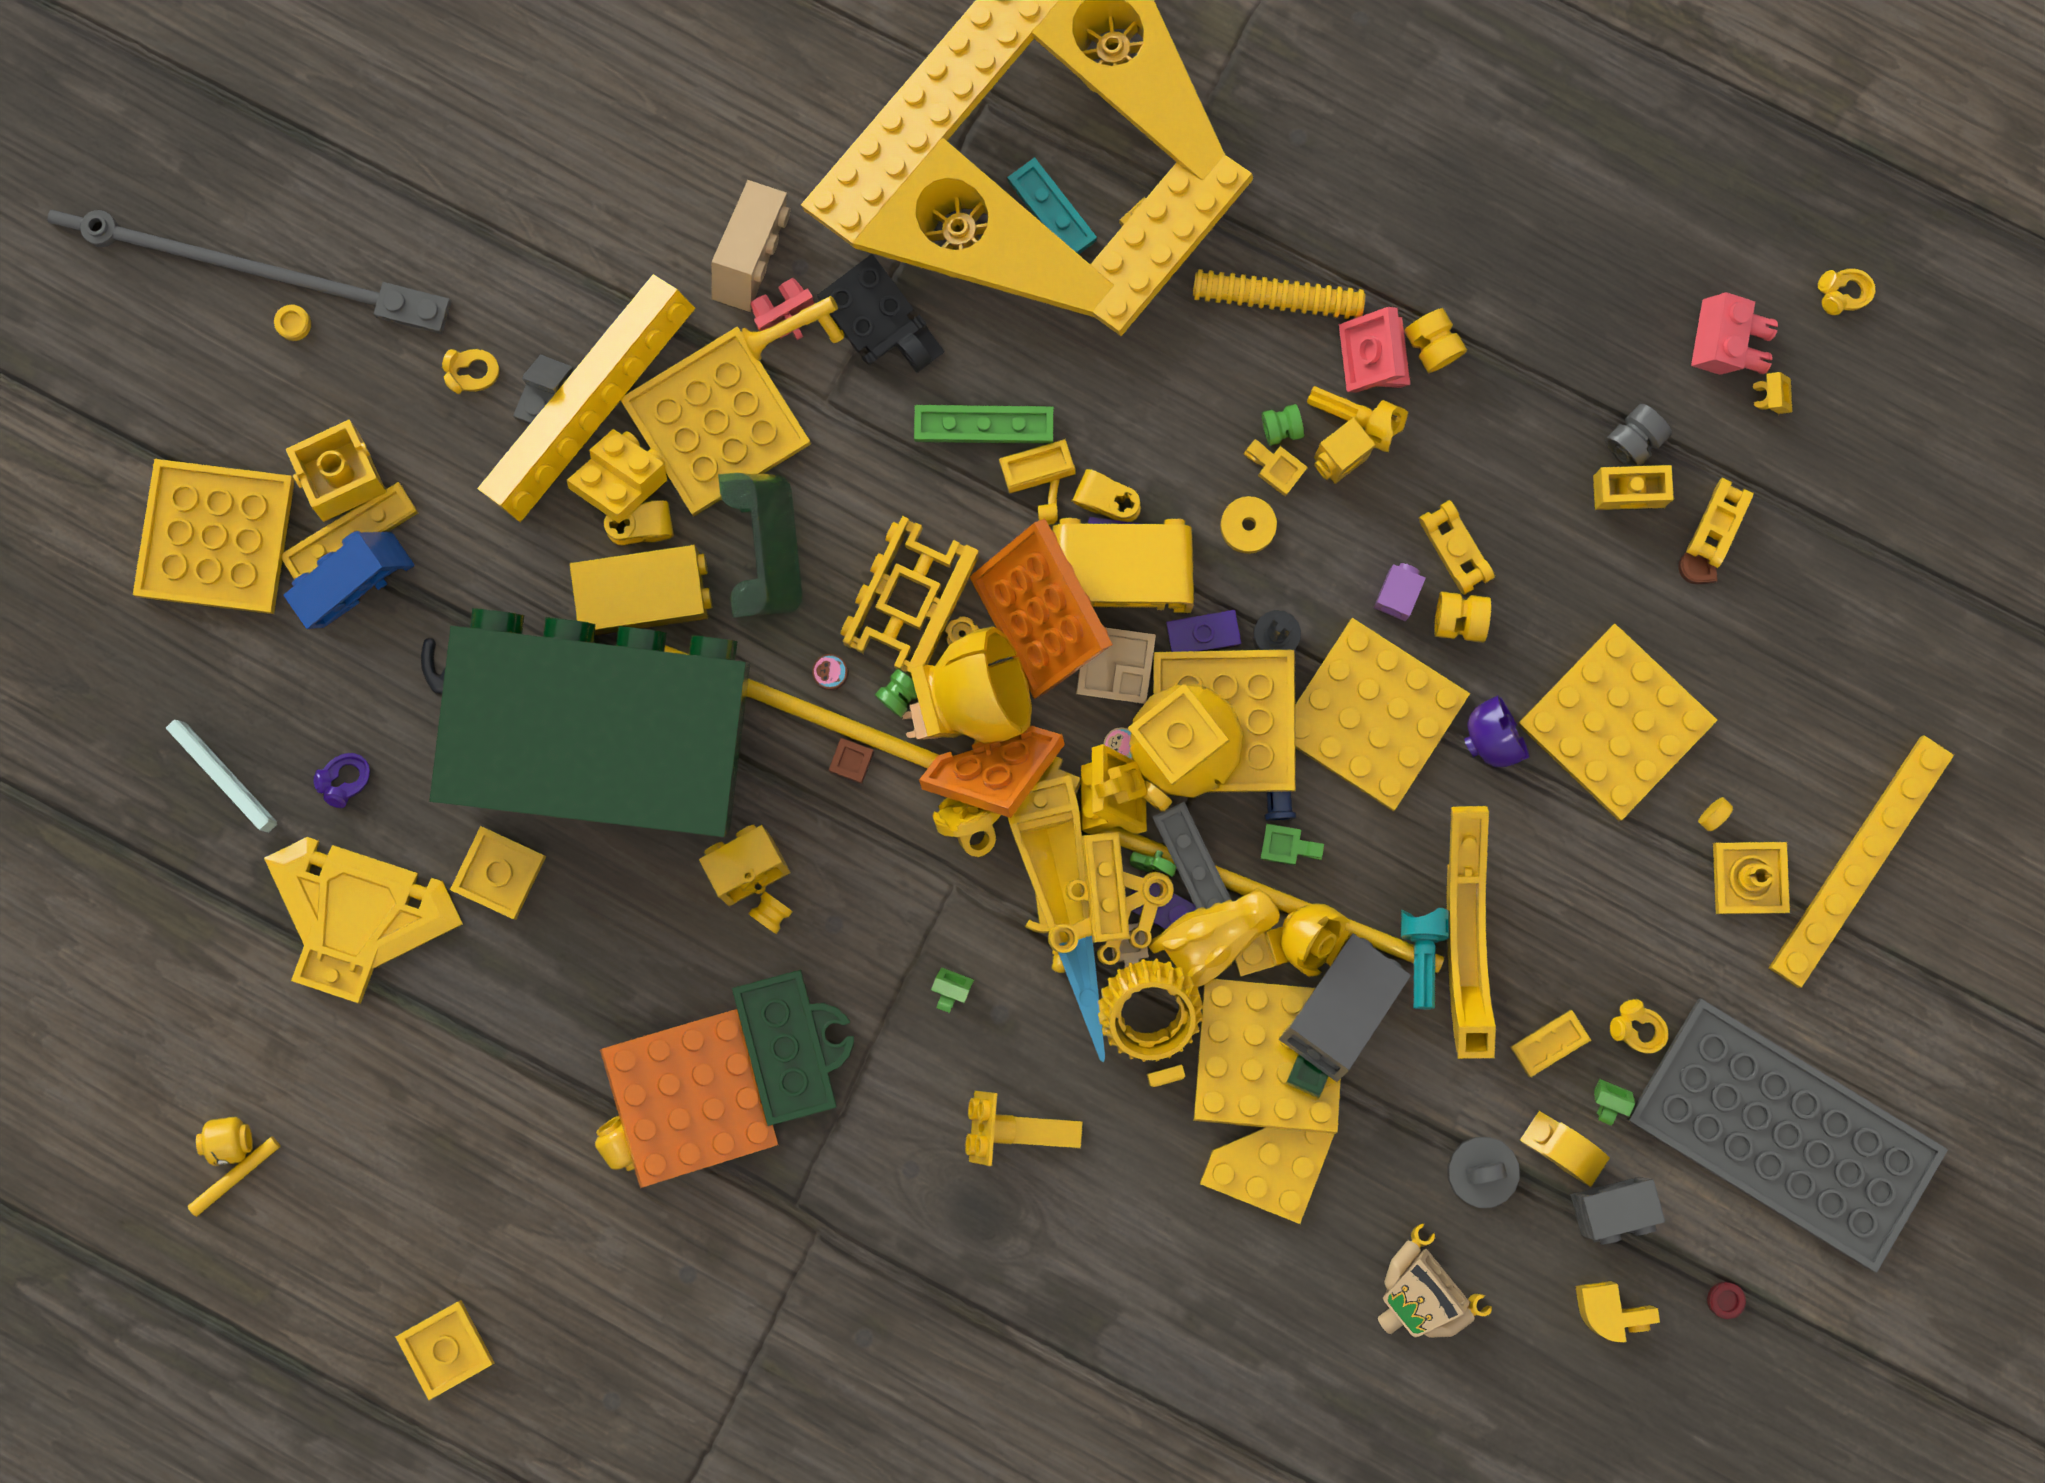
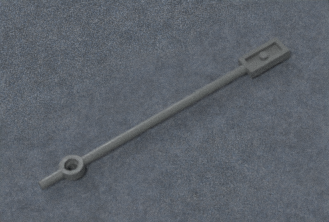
M52 209L48 213V223L79 230L83 237L96 247H106L115 240L351 299L376 306L374 310L376 318L438 334H443L452 303L449 298L386 282L382 283L379 293L119 227L116 220L102 210L91 211L84 217ZM97 222H102L101 229L93 231V226Z

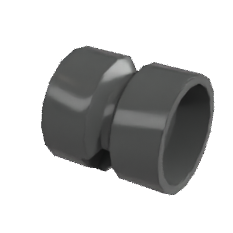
M1639 404L1626 417V425L1619 424L1605 439V443L1612 454L1627 467L1642 466L1652 456L1650 449L1657 450L1672 435V430L1664 418L1655 410L1645 404Z

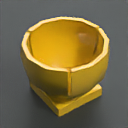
M996 627L977 629L956 640L948 646L935 666L922 664L910 668L928 737L955 738L965 735L983 743L1009 740L1022 734L1030 727L1032 705L1028 681L1019 657L988 666L990 663L1016 656L1017 654L1007 636Z
M1185 683L1177 684L1150 696L1133 718L1132 725L1128 727L1131 731L1129 751L1133 760L1137 762L1142 777L1167 795L1194 798L1219 788V785L1215 783V779L1224 784L1240 760L1243 731L1233 707L1210 688L1206 689L1205 686L1186 685Z

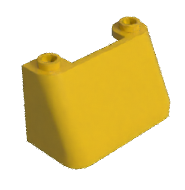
M1063 518L1060 519V524L1053 526L1057 542L1065 557L1071 563L1084 592L1089 596L1092 607H1157V610H1164L1165 604H1168V608L1174 609V613H1191L1194 606L1192 527L1185 525V520L1166 519L1164 524H1081L1080 519Z

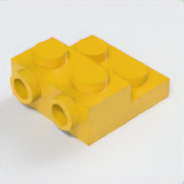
M612 429L589 450L591 459L567 479V484L571 491L617 523H620L667 481L665 460L657 450L651 448L649 451H645L641 448L636 437L630 432L626 431L620 434Z

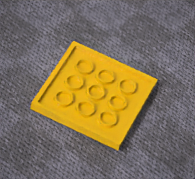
M738 326L624 395L621 399V402L649 447L657 450L664 458L666 474L693 517L811 445L809 438L761 362L756 360L748 350Z
M154 459L133 596L274 614L282 567L281 555L285 547L295 483L294 477Z
M1351 618L1295 704V748L1385 807L1395 811L1470 693L1362 623Z
M1613 624L1517 725L1618 821H1621L1714 725L1717 719L1620 627Z
M1294 650L1154 652V694L1184 683L1186 685L1205 686L1206 689L1210 688L1232 705L1243 731L1238 765L1224 784L1215 779V783L1219 785V788L1209 792L1296 791Z
M1213 979L1204 985L1202 1002L1203 1021H1201L1193 1121L1337 1133L1341 1079L1336 1082L1328 1076L1319 1098L1287 1085V1079L1298 1053L1278 1040L1284 1030L1296 1018L1315 988Z

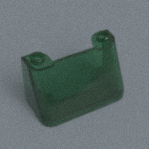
M718 474L722 500L726 505L740 509L741 513L751 512L758 579L745 580L734 587L731 594L733 618L779 615L795 611L802 602V588L790 483L784 477L775 474Z

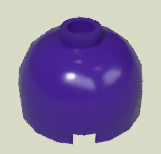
M1499 695L1485 701L1474 709L1469 716L1467 724L1470 736L1464 738L1467 748L1473 757L1480 755L1486 764L1494 767L1511 766L1530 757L1524 738L1519 736L1516 729L1518 725L1504 700Z

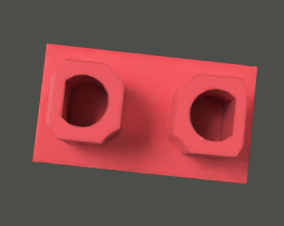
M791 278L778 287L785 299V302L774 307L766 294L751 301L755 315L754 322L758 331L768 329L815 304L809 289L804 290L794 278ZM799 328L792 331L796 340L803 338Z

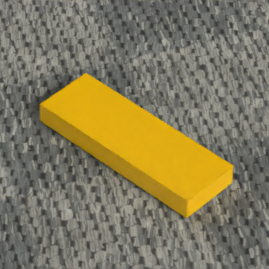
M1119 832L1082 836L1092 941L1095 943L1130 939Z

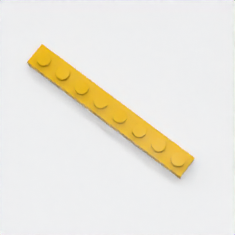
M1925 735L1918 739L1776 955L1769 969L1797 988H1802L1954 755Z

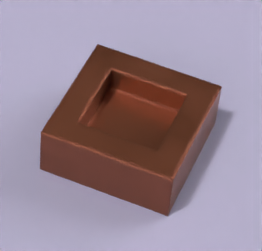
M840 738L828 771L862 784L874 750Z

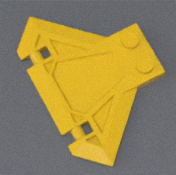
M309 837L264 858L304 944L291 979L292 982L361 1004L374 968L463 925L443 881L431 878L428 886L424 887L415 884L418 877L416 872L334 845L331 846L327 855L318 852L319 841ZM312 865L322 868L319 876L309 873ZM411 897L421 900L419 909L408 906Z

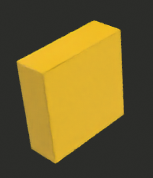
M1182 1065L1146 1074L1149 1086L1152 1087L1182 1080L1185 1077Z

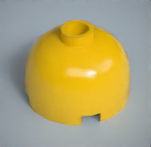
M1309 904L1297 911L1291 912L1284 920L1281 946L1286 959L1309 977L1321 974L1322 972L1318 968L1324 963L1331 966L1348 941L1350 931L1345 928L1346 923L1350 924V919L1326 904Z

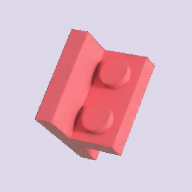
M1386 307L1339 324L1347 392L1357 393L1375 386L1402 388L1410 385L1402 317H1398L1397 308Z

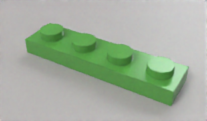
M915 405L914 441L1053 443L1054 407Z

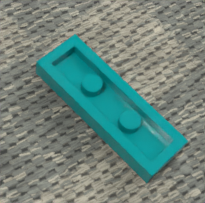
M1035 157L1007 177V182L1032 214L1077 254L1082 253L1097 241V236Z

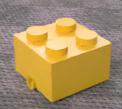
M350 419L286 448V452L296 472L293 477L299 488L303 487L312 509L323 522L387 493L370 453L366 448L367 446Z
M755 825L743 828L736 833L737 838L727 844L719 842L710 846L704 851L706 855L699 859L718 897L728 906L739 902L753 893L762 894L766 886L791 873L772 836L762 825L757 828ZM757 883H759L762 886L760 890H756L755 885Z

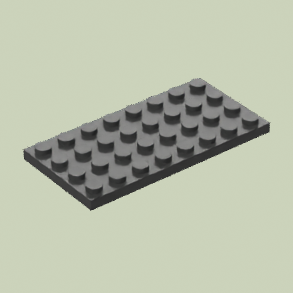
M1703 999L1696 1001L1635 1104L1630 1116L1626 1119L1875 1273L1881 1267L1948 1151L1942 1145Z

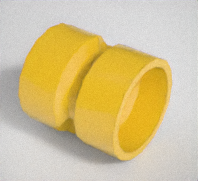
M1444 308L1424 315L1404 330L1413 348H1420L1421 353L1418 357L1427 373L1435 372L1451 364L1467 352V348L1459 334L1451 333L1450 330L1453 324Z
M1440 592L1435 615V637L1455 639L1460 634L1466 641L1484 643L1490 624L1491 598L1471 595L1467 600H1463L1461 594Z

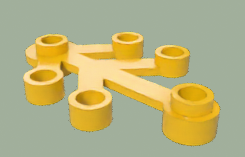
M1123 872L1125 887L1137 891L1126 897L1128 919L1132 910L1143 905L1138 927L1130 931V939L1128 940L1134 948H1146L1152 940L1150 931L1158 907L1165 906L1171 900L1174 891L1173 884L1168 876L1160 872L1149 873L1143 878ZM1072 880L1067 884L1065 892L1070 900L1088 901L1087 884L1084 881ZM1153 883L1158 884L1160 887V894L1157 897L1152 896L1149 892V888ZM1074 884L1082 886L1083 893L1080 897L1073 896L1071 892ZM1090 916L1072 926L1068 924L1054 926L1048 935L1050 947L1059 953H1068L1074 950L1078 944V939L1092 932ZM1061 931L1066 933L1068 937L1065 945H1059L1056 941V936ZM1138 931H1142L1146 937L1145 942L1141 945L1137 944L1134 939ZM1122 940L1106 941L1105 944L1101 945L1097 952L1099 961L1106 965L1117 963L1121 956L1119 948ZM1107 947L1112 948L1115 952V956L1111 961H1107L1103 956V952Z

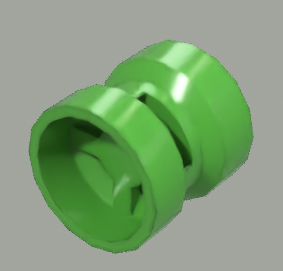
M1296 404L1286 406L1283 412H1275L1274 410L1262 412L1263 428L1269 446L1280 444L1282 439H1286V437L1292 440L1304 438L1302 418Z
M896 669L890 676V683L886 687H881L876 692L875 697L897 716L902 717L908 710L909 702L912 699H917L913 680L901 670Z

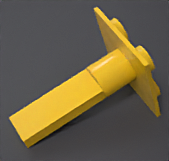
M974 1091V1098H971L969 1101L968 1117L972 1119L971 1134L967 1135L965 1142V1151L969 1155V1162L992 1166L993 1143L1081 1148L1082 1121L996 1114L997 1093Z

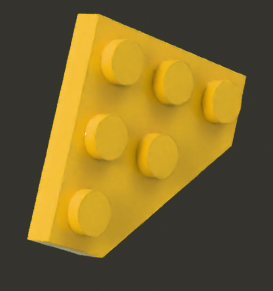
M1262 1128L1212 1150L1199 1184L1300 1224L1334 1134Z

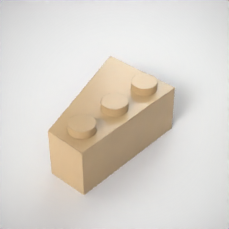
M747 180L712 260V300L751 312V301L756 298L760 284L765 276L770 256L775 253L780 228H785L789 220L791 208L786 207L787 192Z

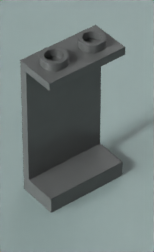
M1353 933L1296 1018L1284 1030L1278 1040L1338 1082L1350 1070L1411 975L1403 970L1397 961L1388 959L1374 949V946L1368 940L1359 938Z

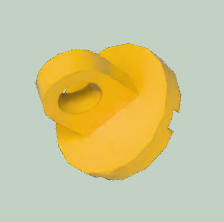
M950 798L944 799L938 805L939 811H934L933 819L940 834L957 837L961 847L971 856H984L992 850L996 841L992 824L1001 816L1000 814ZM984 831L983 840L979 844L970 845L971 836L976 832Z

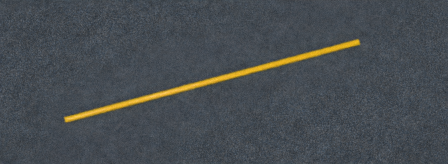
M665 645V652L689 655ZM752 679L748 680L747 697L928 769L939 755ZM1119 826L1094 833L1119 832L1121 847L1154 857L1156 851L1159 850L1163 852L1161 858L1175 864L1166 845L1139 834L1135 835ZM1215 865L1226 889L1245 896L1254 889L1259 888L1271 897V900L1279 910L1289 914L1311 904ZM1351 919L1350 924L1346 923L1345 928L1350 931V936L1354 933L1359 938L1368 940L1374 948L1414 964L1413 944ZM1435 954L1436 973H1439L1444 961V957Z

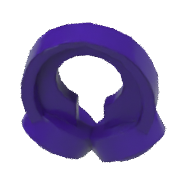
M355 753L339 755L332 759L324 769L316 770L314 787L318 793L324 794L323 798L327 804L336 808H344L348 799L357 795L367 785L370 778L369 765L361 755ZM352 765L358 769L360 776L356 782H344L339 787L331 786V782L339 777V770L343 766Z

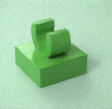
M941 967L931 989L941 994L936 1008L950 1013L955 1000L965 1003L974 980Z
M1599 1079L1594 1090L1595 1101L1597 1104H1600L1597 1114L1600 1115L1598 1120L1612 1126L1618 1112L1630 1116L1635 1105L1633 1092Z

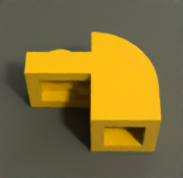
M1541 1111L1537 1113L1520 1139L1523 1144L1551 1160L1563 1171L1589 1187L1593 1185L1610 1159L1605 1152L1584 1136Z
M1608 1281L1576 1286L1578 1306L1583 1321L1594 1333L1608 1340L1627 1342L1625 1327H1628L1629 1332H1644L1651 1330L1650 1324L1660 1323L1658 1308L1648 1305L1622 1309L1617 1283Z

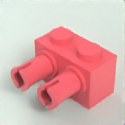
M1725 292L1703 299L1691 366L1719 375L1744 368L1756 371L1759 374L1767 373L1772 363L1763 360L1771 361L1772 354L1748 347L1749 336L1753 335L1766 341H1771L1775 337L1777 330L1771 329L1769 326L1776 328L1778 327V322L1775 319L1753 314L1755 301Z

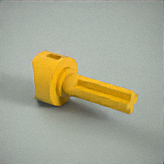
M1316 386L1312 388L1311 394L1307 399L1309 405L1349 421L1354 417L1359 425L1365 428L1367 435L1376 444L1374 448L1384 452H1389L1392 437L1403 431L1408 417L1407 410L1385 400H1382L1377 408L1372 411L1368 407L1358 405Z

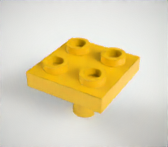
M1787 842L1713 844L1716 914L1790 913Z

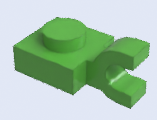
M1266 824L1261 860L1295 866L1297 855L1322 860L1324 844L1300 840V829Z

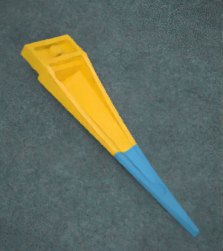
M1071 775L1037 782L1011 818L1008 817L1049 930L1059 924L1072 926L1089 917L1090 911L1088 901H1072L1065 892L1067 884L1072 880H1082L1087 884L1079 806ZM1074 884L1072 886L1071 892L1073 896L1080 897L1082 895L1083 889L1081 885ZM1059 932L1056 936L1057 943L1059 945L1067 943L1068 937L1066 933ZM1092 932L1078 939V944L1074 950L1068 953H1059L1099 1059L1104 1062L1105 1050L1102 1024H1100L1098 1017L1100 1011L1098 1006L1099 994Z

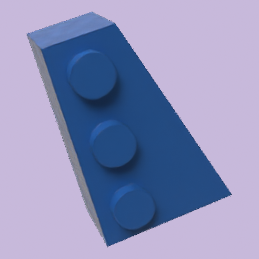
M355 531L342 540L343 546L336 552H330L322 556L317 561L318 567L312 572L304 573L292 582L293 587L284 594V597L306 629L326 627L360 603L358 599L374 585L377 590L386 586L385 577L397 569L408 571L415 566L392 532Z

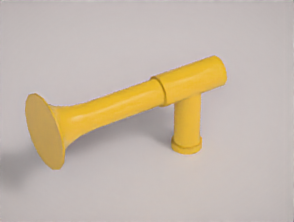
M832 296L801 310L800 313L763 331L752 332L747 328H742L745 344L752 356L758 361L761 360L762 350L769 343L816 320L819 321L832 343L841 341L845 334L830 316V313L838 310Z

